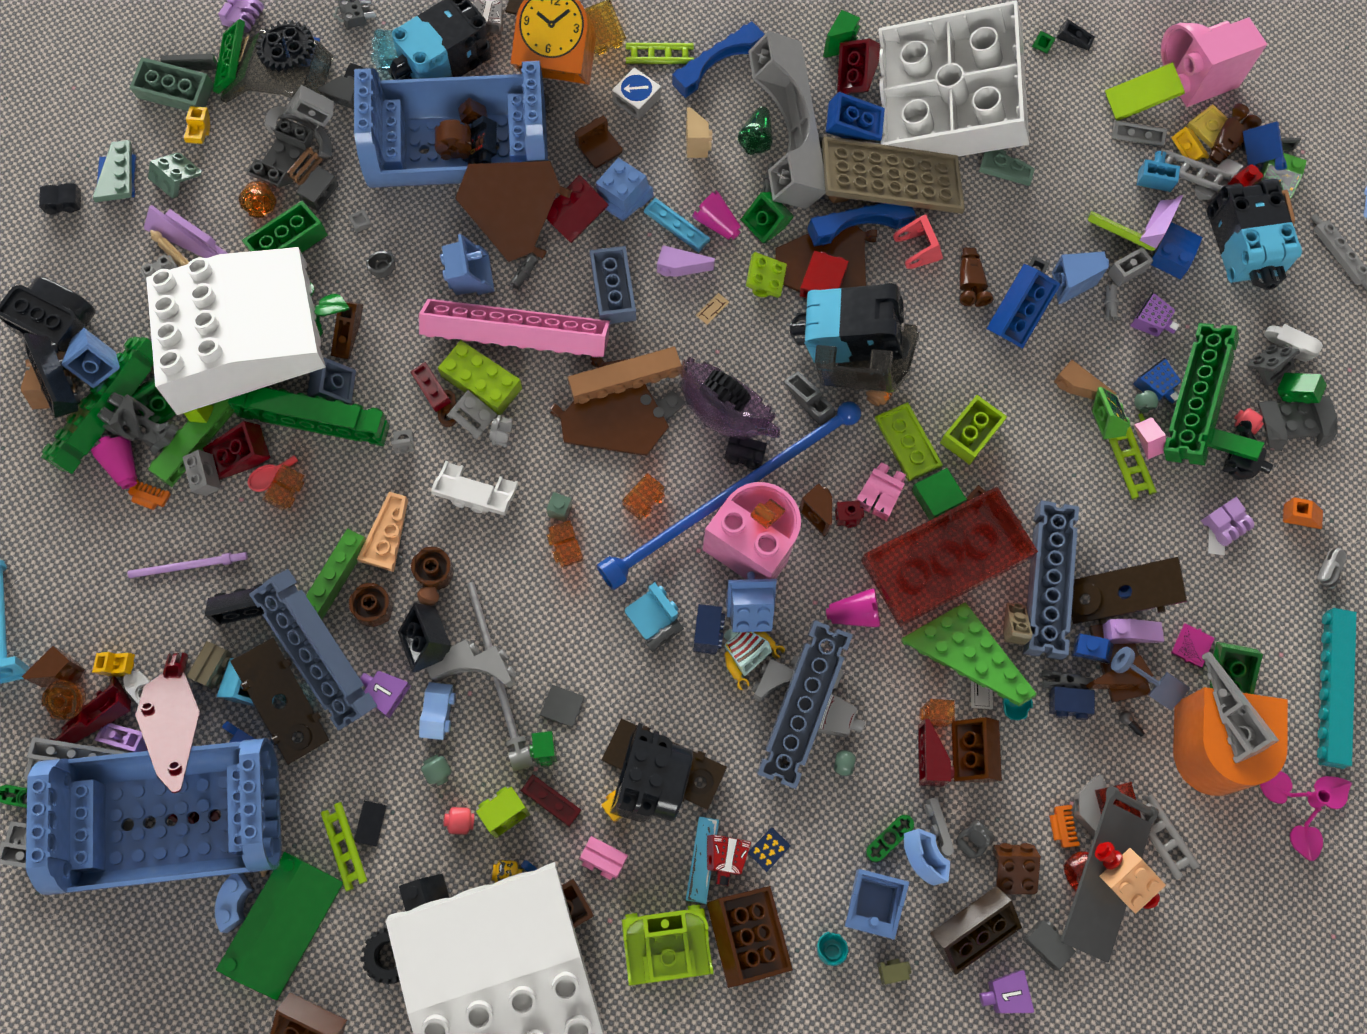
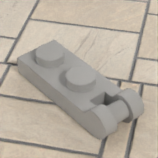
M938 797L931 798L926 801L925 811L927 816L931 817L933 823L931 830L936 835L940 845L938 849L943 857H947L954 852V847Z

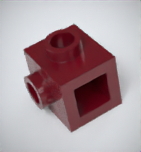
M860 501L837 502L835 505L836 526L853 528L859 525L861 519L864 518V508L860 507Z

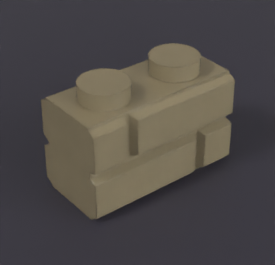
M206 641L186 677L212 690L214 686L219 685L222 679L221 673L227 667L232 654L228 650Z

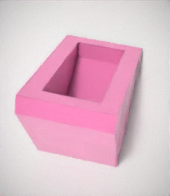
M1149 418L1134 424L1146 458L1150 459L1163 454L1166 435L1155 420Z

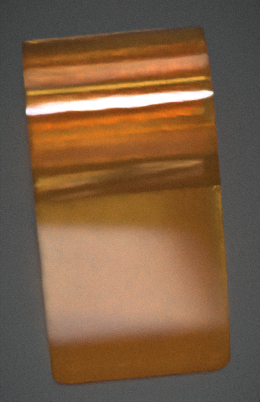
M769 499L765 505L759 503L752 511L750 517L767 529L784 514L785 509L772 499Z

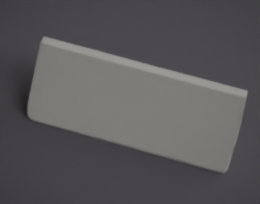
M1114 121L1112 138L1164 147L1168 129Z
M1228 158L1225 159L1216 168L1229 172L1232 176L1230 180L1223 179L1220 185H1228L1232 178L1245 168L1244 165ZM1209 174L1205 179L1213 182L1216 176ZM1197 185L1194 189L1199 200H1212L1218 193L1201 185Z

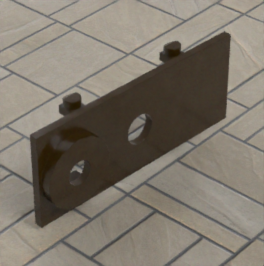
M1179 557L1074 579L1071 614L1073 624L1099 620V625H1103L1107 622L1106 618L1154 608H1157L1158 613L1166 612V606L1188 602ZM1124 585H1128L1132 589V594L1127 599H1122L1119 596V590ZM1089 594L1090 602L1083 605L1080 601L1081 596Z
M274 638L230 660L242 682L240 684L242 690L247 691L272 736L270 738L271 743L278 747L287 765L329 741L319 722V719H321L319 712L314 713L290 669L292 662L289 658H284ZM277 694L284 695L287 700L285 707L282 709H277L272 704V699ZM296 731L303 734V739L300 743H295L292 740V735Z
M621 718L601 761L621 770L630 736L637 725ZM645 725L642 728V730H646L649 732L651 729ZM698 750V753L693 751L692 766L682 802L687 800L708 810L727 766L705 757L706 753ZM698 777L706 779L707 783L704 788L696 787L695 780Z

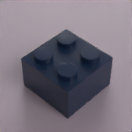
M698 604L693 652L716 655L717 649H721L723 633L720 630H723L725 623V613H722V607Z

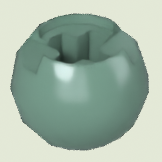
M1146 390L1144 393L1135 396L1134 405L1138 411L1147 413L1149 410L1157 408L1158 397L1154 392Z
M848 750L837 752L834 771L841 776L853 774L856 756Z

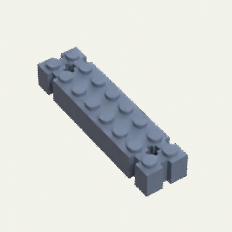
M1041 500L1035 507L1034 522L1038 524L1033 529L1027 598V613L1033 636L1023 646V654L1039 657L1042 653H1047L1046 658L1063 660L1069 655L1070 640L1065 639V636L1070 633L1078 531V528L1073 526L1078 522L1079 506L1064 504L1061 508H1057L1056 503Z
M289 569L268 579L249 595L256 606H261L264 610L263 617L323 709L329 710L332 715L329 718L339 731L377 707V704L369 692L365 694L361 688L364 686L361 679L352 668L302 589L298 591L295 586L297 581Z
M816 620L812 621L807 635L811 637L810 644L805 643L803 645L765 750L769 752L767 759L762 757L756 772L758 775L771 780L774 779V776L780 777L779 782L794 789H797L802 775L798 771L799 765L805 766L841 669L844 657L840 656L841 651L848 650L853 636L839 629H836L834 633L828 631L829 625ZM825 641L828 642L830 650H826V653L823 652L821 643L824 644ZM782 756H786L788 764H784V767H780L778 762Z

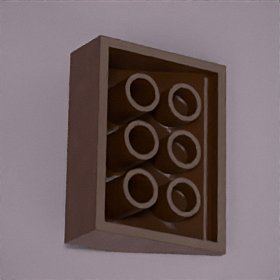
M771 886L706 902L728 988L793 970Z

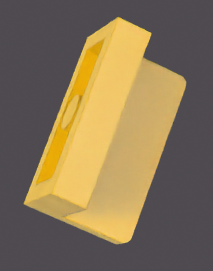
M1184 127L1171 137L1183 156L1196 161L1201 158H1209L1208 152L1192 129Z

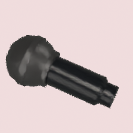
M1123 711L1119 714L1121 723L1128 725L1140 737L1145 734L1143 729L1134 721L1131 712Z

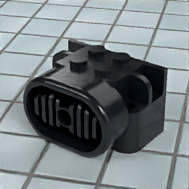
M43 276L36 277L28 288L22 285L12 287L0 302V319L13 333L21 337L26 333L48 336L51 343L56 344L58 352H65V354L71 338L83 328L86 329V326L96 313L95 308L83 297Z
M638 723L630 736L610 813L638 822H646L652 816L673 821L679 813L693 761V751L689 748L672 744L669 738L659 735V731L655 730L652 733L642 730L643 724Z

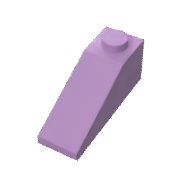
M663 245L657 262V273L663 276L677 277L714 270L715 258Z
M1109 619L1102 625L1104 638L1109 639L1113 644L1164 642L1162 622L1136 619Z
M112 723L100 728L95 738L97 742L130 753L148 751L141 731Z

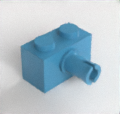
M1157 151L1154 155V161L1145 159L1139 168L1136 185L1171 192L1179 181L1180 166L1165 163L1166 152L1163 151L1161 156L1162 151Z

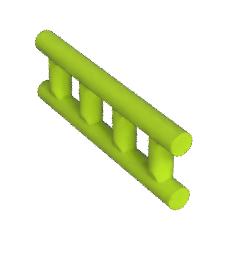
M626 43V50H631V57H626V64H687L690 60H694V57H689V50H694V43ZM638 50H648V57H638ZM655 50H665V57H655ZM672 50H682V57H672Z
M1131 426L1127 429L1126 436L1108 439L1131 498H1139L1138 492L1148 490L1149 495L1157 493ZM1128 439L1131 449L1121 451L1118 441ZM1134 455L1137 466L1128 468L1124 458ZM1141 472L1144 483L1135 485L1131 475Z
M342 802L334 804L336 812L330 815L329 810L321 812V816L347 892L354 889L353 881L358 879L359 884L367 882V878ZM339 820L342 829L338 834H336L333 822ZM345 839L348 851L343 854L339 842ZM351 859L355 871L349 874L346 861Z

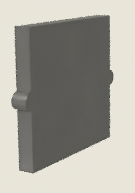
M552 685L547 698H544L545 703L540 716L573 728L578 714L581 713L580 708L585 696Z

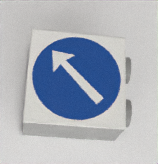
M635 67L612 89L613 102L638 120L661 98V86Z

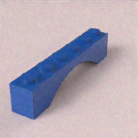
M752 21L747 25H743L738 31L729 34L726 39L717 42L711 49L702 52L699 57L690 60L681 69H677L672 74V85L684 98L688 97L698 90L704 74L711 66L733 55L749 54L748 51L765 34Z
M879 203L854 210L848 209L840 213L834 212L825 216H815L811 218L807 230L815 247L831 243L840 232L858 224L872 223L885 225L893 229L903 228L914 221L916 214L913 207Z

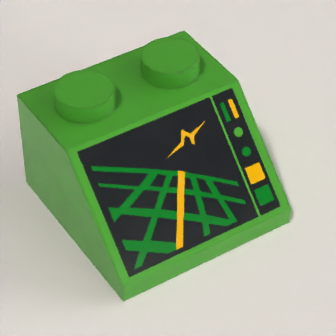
M1283 153L1287 169L1276 170L1275 159L1263 163L1261 170L1264 176L1262 180L1278 179L1281 191L1288 190L1291 199L1303 176L1307 160Z
M1098 387L1092 413L1103 439L1126 436L1127 429L1130 427V420L1124 414L1123 404L1119 402L1115 394L1103 387Z

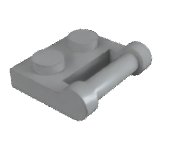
M467 390L446 416L457 421L476 440L497 414ZM460 409L480 425L478 429L457 413V411Z

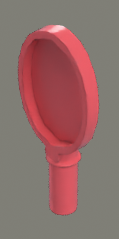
M295 455L277 466L267 464L254 470L248 478L249 488L255 492H262L274 486L280 478V473L298 462Z

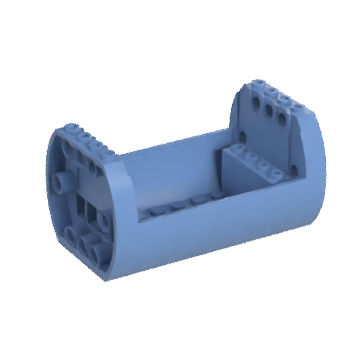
M523 61L522 74L381 80L375 68L355 69L354 136L360 167L369 188L461 184L468 163L461 158L441 159V155L435 150L436 125L437 127L440 126V122L450 119L459 120L460 124H463L460 120L458 108L468 98L484 105L488 118L497 122L496 146H499V149L497 150V155L491 158V163L548 161L546 110L540 61ZM423 149L429 150V152L426 154L420 153V151Z
M268 738L192 746L182 789L178 793H171L157 777L148 751L73 759L43 760L37 762L27 776L26 871L33 887L42 895L275 870L279 865L282 853L279 766L274 747ZM219 810L221 812L220 819L212 822L210 820L211 812ZM197 812L199 814L198 822L190 824L188 821L189 815ZM175 814L178 818L177 823L174 826H168L167 818ZM149 817H154L156 820L155 826L147 829L145 821ZM132 819L134 827L130 831H125L123 828L124 822Z

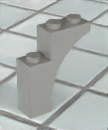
M467 639L452 646L442 661L427 667L430 678L436 682L458 673L481 672L498 678L504 685L510 688L516 685L514 678L517 677L513 668L509 667L506 662L509 659L504 649L501 650L495 645L479 654L476 644L471 643Z
M801 651L798 657L794 655L790 663L793 669L770 659L768 664L764 663L760 672L763 677L760 682L756 680L752 692L755 693L753 699L761 701L774 690L789 685ZM841 669L832 690L833 693L836 691L844 673Z

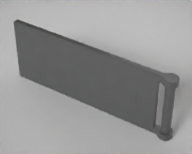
M1114 786L1107 788L1106 802L1061 937L1062 943L1107 963L1110 960L1127 905L1099 877L1107 868L1103 865V861H1099L1095 857L1096 848L1101 843L1111 842L1115 850L1121 854L1131 848L1142 858L1152 824L1159 814L1157 808L1147 806L1121 793ZM1117 799L1145 813L1146 820L1114 805V801Z

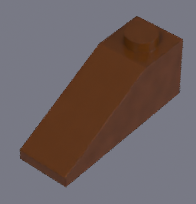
M345 301L350 310L339 312L336 315L330 356L350 359L361 323L363 304Z
M1137 656L1133 664L1151 677L1154 676L1142 656ZM1129 668L1124 673H1117L1112 670L1085 686L1087 689H1131L1135 686L1139 689L1149 682L1146 678Z

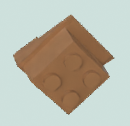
M65 352L56 354L58 360L64 359ZM26 359V367H30V370L25 372L21 392L32 410L50 408L29 359ZM67 369L64 370L65 376H70L73 387L71 389L73 393L77 392V386L73 382V378H76V375Z

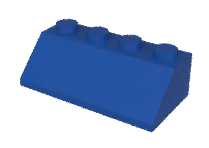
M1023 264L986 329L1023 349L1061 284L1040 270Z

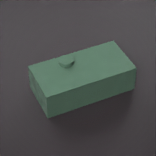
M141 57L129 88L138 99L188 111L190 106L206 107L214 83L206 73Z

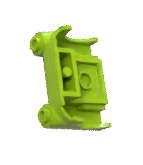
M700 905L687 906L688 910L638 917V913L625 915V919H622L621 922L629 986L714 974L705 908L700 909Z

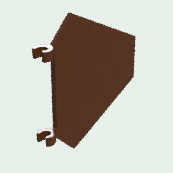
M551 161L468 164L455 199L505 259L510 262L531 253L542 259L545 257L547 251L536 247V242L556 194L559 193L569 198L572 190L560 186Z
M857 225L851 226L840 232L831 243L815 247L808 233L775 248V259L787 264L783 285L800 292V287L814 251H822L828 255L842 257L849 261L841 288L866 286L865 240L876 242L877 230L872 229L864 232Z
M601 357L590 358L592 361L591 365L596 368L628 360L604 362ZM646 384L639 388H628L622 393L614 392L604 398H593L583 404H575L573 401L566 411H563L555 403L549 408L551 410L550 414L561 419L563 440L567 444L647 456L669 428L664 416L660 418L654 416L653 410L658 406ZM647 394L651 397L652 400L649 405L641 403L640 398L642 395Z

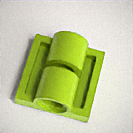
M754 252L751 255L746 287L752 288V293L755 296L768 297L771 295L779 298L782 293L787 264Z

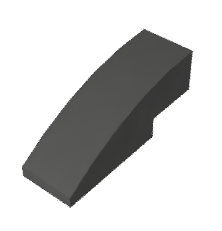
M796 371L783 381L797 402L820 426L835 416L834 407L822 397L821 391L800 372Z

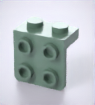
M174 153L151 160L148 179L173 199L178 197L180 182L201 176L202 171L181 153Z

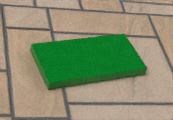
M238 19L222 35L213 85V92L217 94L222 92L236 78L245 21Z

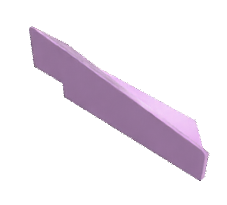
M1183 195L1178 196L1176 199L1159 201L1140 241L1157 248L1173 219Z
M153 205L149 207L144 224L146 231H159L162 237L166 238L169 242L203 258L228 254L215 244L216 241L171 209L166 214H163Z

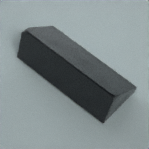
M364 800L354 838L355 843L377 847L387 805Z

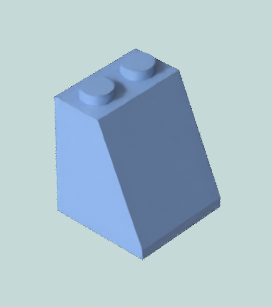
M1105 251L1061 255L1052 271L1053 279L1061 284L1056 291L1058 304L1076 297L1099 283L1109 268V260L1106 258Z
M85 328L71 338L61 364L93 389L120 368L116 352Z

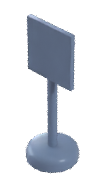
M1123 647L1112 659L1111 669L1117 673H1124L1131 668L1155 685L1148 695L1172 711L1190 690L1189 686L1168 672L1165 673L1160 681H1157L1133 664L1135 653L1131 648Z

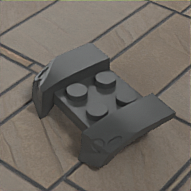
M1329 395L1322 396L1320 403L1310 404L1303 402L1277 404V401L1258 402L1259 411L1263 417L1267 443L1272 449L1282 451L1288 439L1317 436L1316 444L1318 448L1331 442L1338 433L1337 414Z

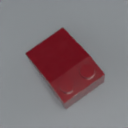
M870 38L840 43L837 93L841 92L848 95L869 91L879 63L880 43Z
M247 421L241 422L203 447L204 452L213 454L219 480L257 467L271 458L260 425Z
M924 719L918 725L919 786L944 787L954 778V766H951V760L930 719Z

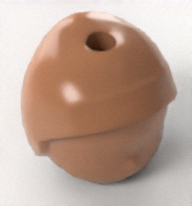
M423 587L417 592L420 604L432 606L439 600V594L435 587Z

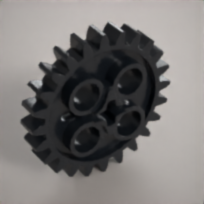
M284 20L283 24H280L278 21L277 26L271 24L270 30L264 29L266 34H260L262 39H257L259 45H256L258 50L256 53L261 63L266 68L270 67L272 72L275 69L278 73L282 69L285 73L288 72V69L294 72V67L297 66L301 69L300 64L306 65L305 60L312 59L310 54H314L315 40L310 30L306 28V25L301 26L300 22L295 24L293 20L289 24L286 20ZM282 35L286 41L285 44L289 51L290 58H288V55L286 53V48L281 38Z

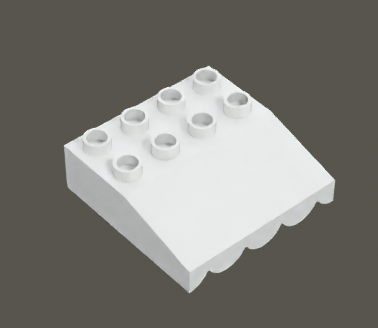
M1017 0L879 28L881 46L879 64L882 77L880 78V97L882 107L885 108L881 145L958 156L1029 145L1023 26Z
M299 247L219 254L209 258L199 257L193 259L187 265L171 270L161 269L153 273L152 276L146 277L155 386L177 415L326 368L319 348L321 346V339L315 323V307L310 296L312 293L311 284L305 269L307 268V262Z
M555 862L535 871L523 872L507 877L491 885H483L466 890L451 898L431 901L410 911L388 915L386 925L413 1034H604L603 1025Z

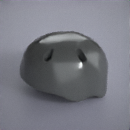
M378 251L366 259V266L375 277L385 278L392 274L395 268V259L393 254L388 251Z

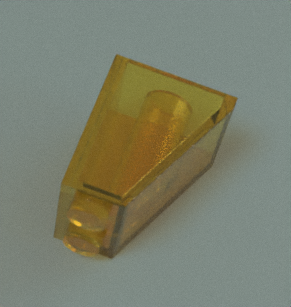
M605 0L585 8L593 22L596 33L594 54L602 55L611 47L617 49L623 46L626 36L611 0Z

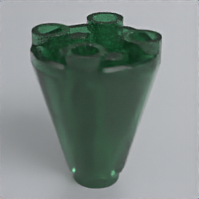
M766 107L757 108L739 131V144L749 155L764 153L771 149L773 140L771 115Z

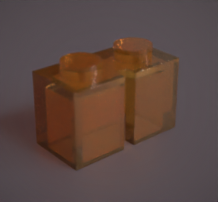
M283 464L277 471L262 500L282 511L287 507L291 508L295 501L294 493L295 491L299 492L303 487L304 481L302 479L305 475Z
M646 473L622 500V506L641 520L643 516L647 517L651 513L652 505L663 500L665 497V487L650 474Z
M570 520L548 527L549 534L546 536L549 545L554 546L555 551L552 554L555 563L559 562L561 568L583 561V556Z
M929 699L923 705V708H920V720L930 719L933 727H948L955 721V700Z

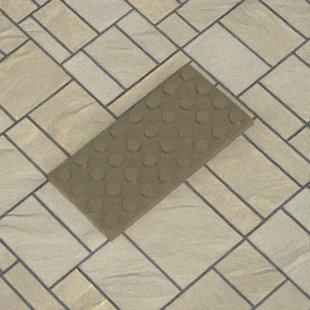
M823 137L822 150L825 192L827 196L963 214L965 205L958 155Z

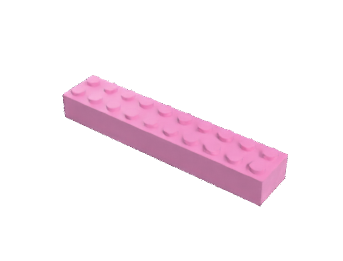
M427 299L419 313V334L426 337L436 336L448 340L461 339L465 342L478 341L482 344L511 345L522 349L535 348L539 351L552 350L556 353L568 352L574 355L585 354L592 357H604L609 341V320Z

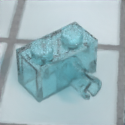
M377 29L374 32V38H372L374 52L371 53L372 63H375L377 70H388L392 61L398 57L392 38L393 30Z

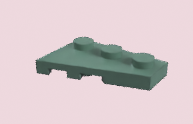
M1003 149L984 152L979 172L1030 186L1035 168L1018 158L1013 159L1006 155L1007 152Z

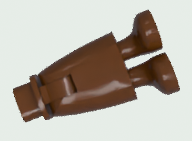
M1236 104L1232 109V118H1228L1221 128L1211 148L1212 152L1209 155V158L1214 163L1219 165L1243 143V131L1259 127L1262 124V120L1258 116H1247L1249 108L1246 105Z
M965 247L962 250L963 255L961 256L960 290L963 293L959 296V302L964 306H972L975 302L976 307L991 304L994 300L993 294L985 291L988 289V284L980 255L977 253L976 248Z

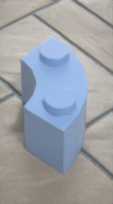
M428 683L424 693L423 709L419 720L420 738L443 740L445 733L450 732V709L456 699V693H453L452 684Z
M921 829L904 833V849L908 861L917 875L933 886L948 882L950 861L940 853L936 844V835Z
M244 873L231 874L218 892L215 902V919L218 929L222 933H229L245 920L244 903L247 896L253 891V888Z

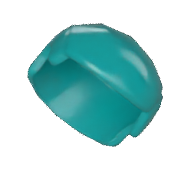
M1003 698L1002 706L1005 716L1017 721L1027 718L1030 708H1033L1032 699L1021 706H1017L1010 702L1009 699Z
M826 932L819 938L816 945L817 956L824 964L830 966L842 964L849 952L847 942L840 934Z

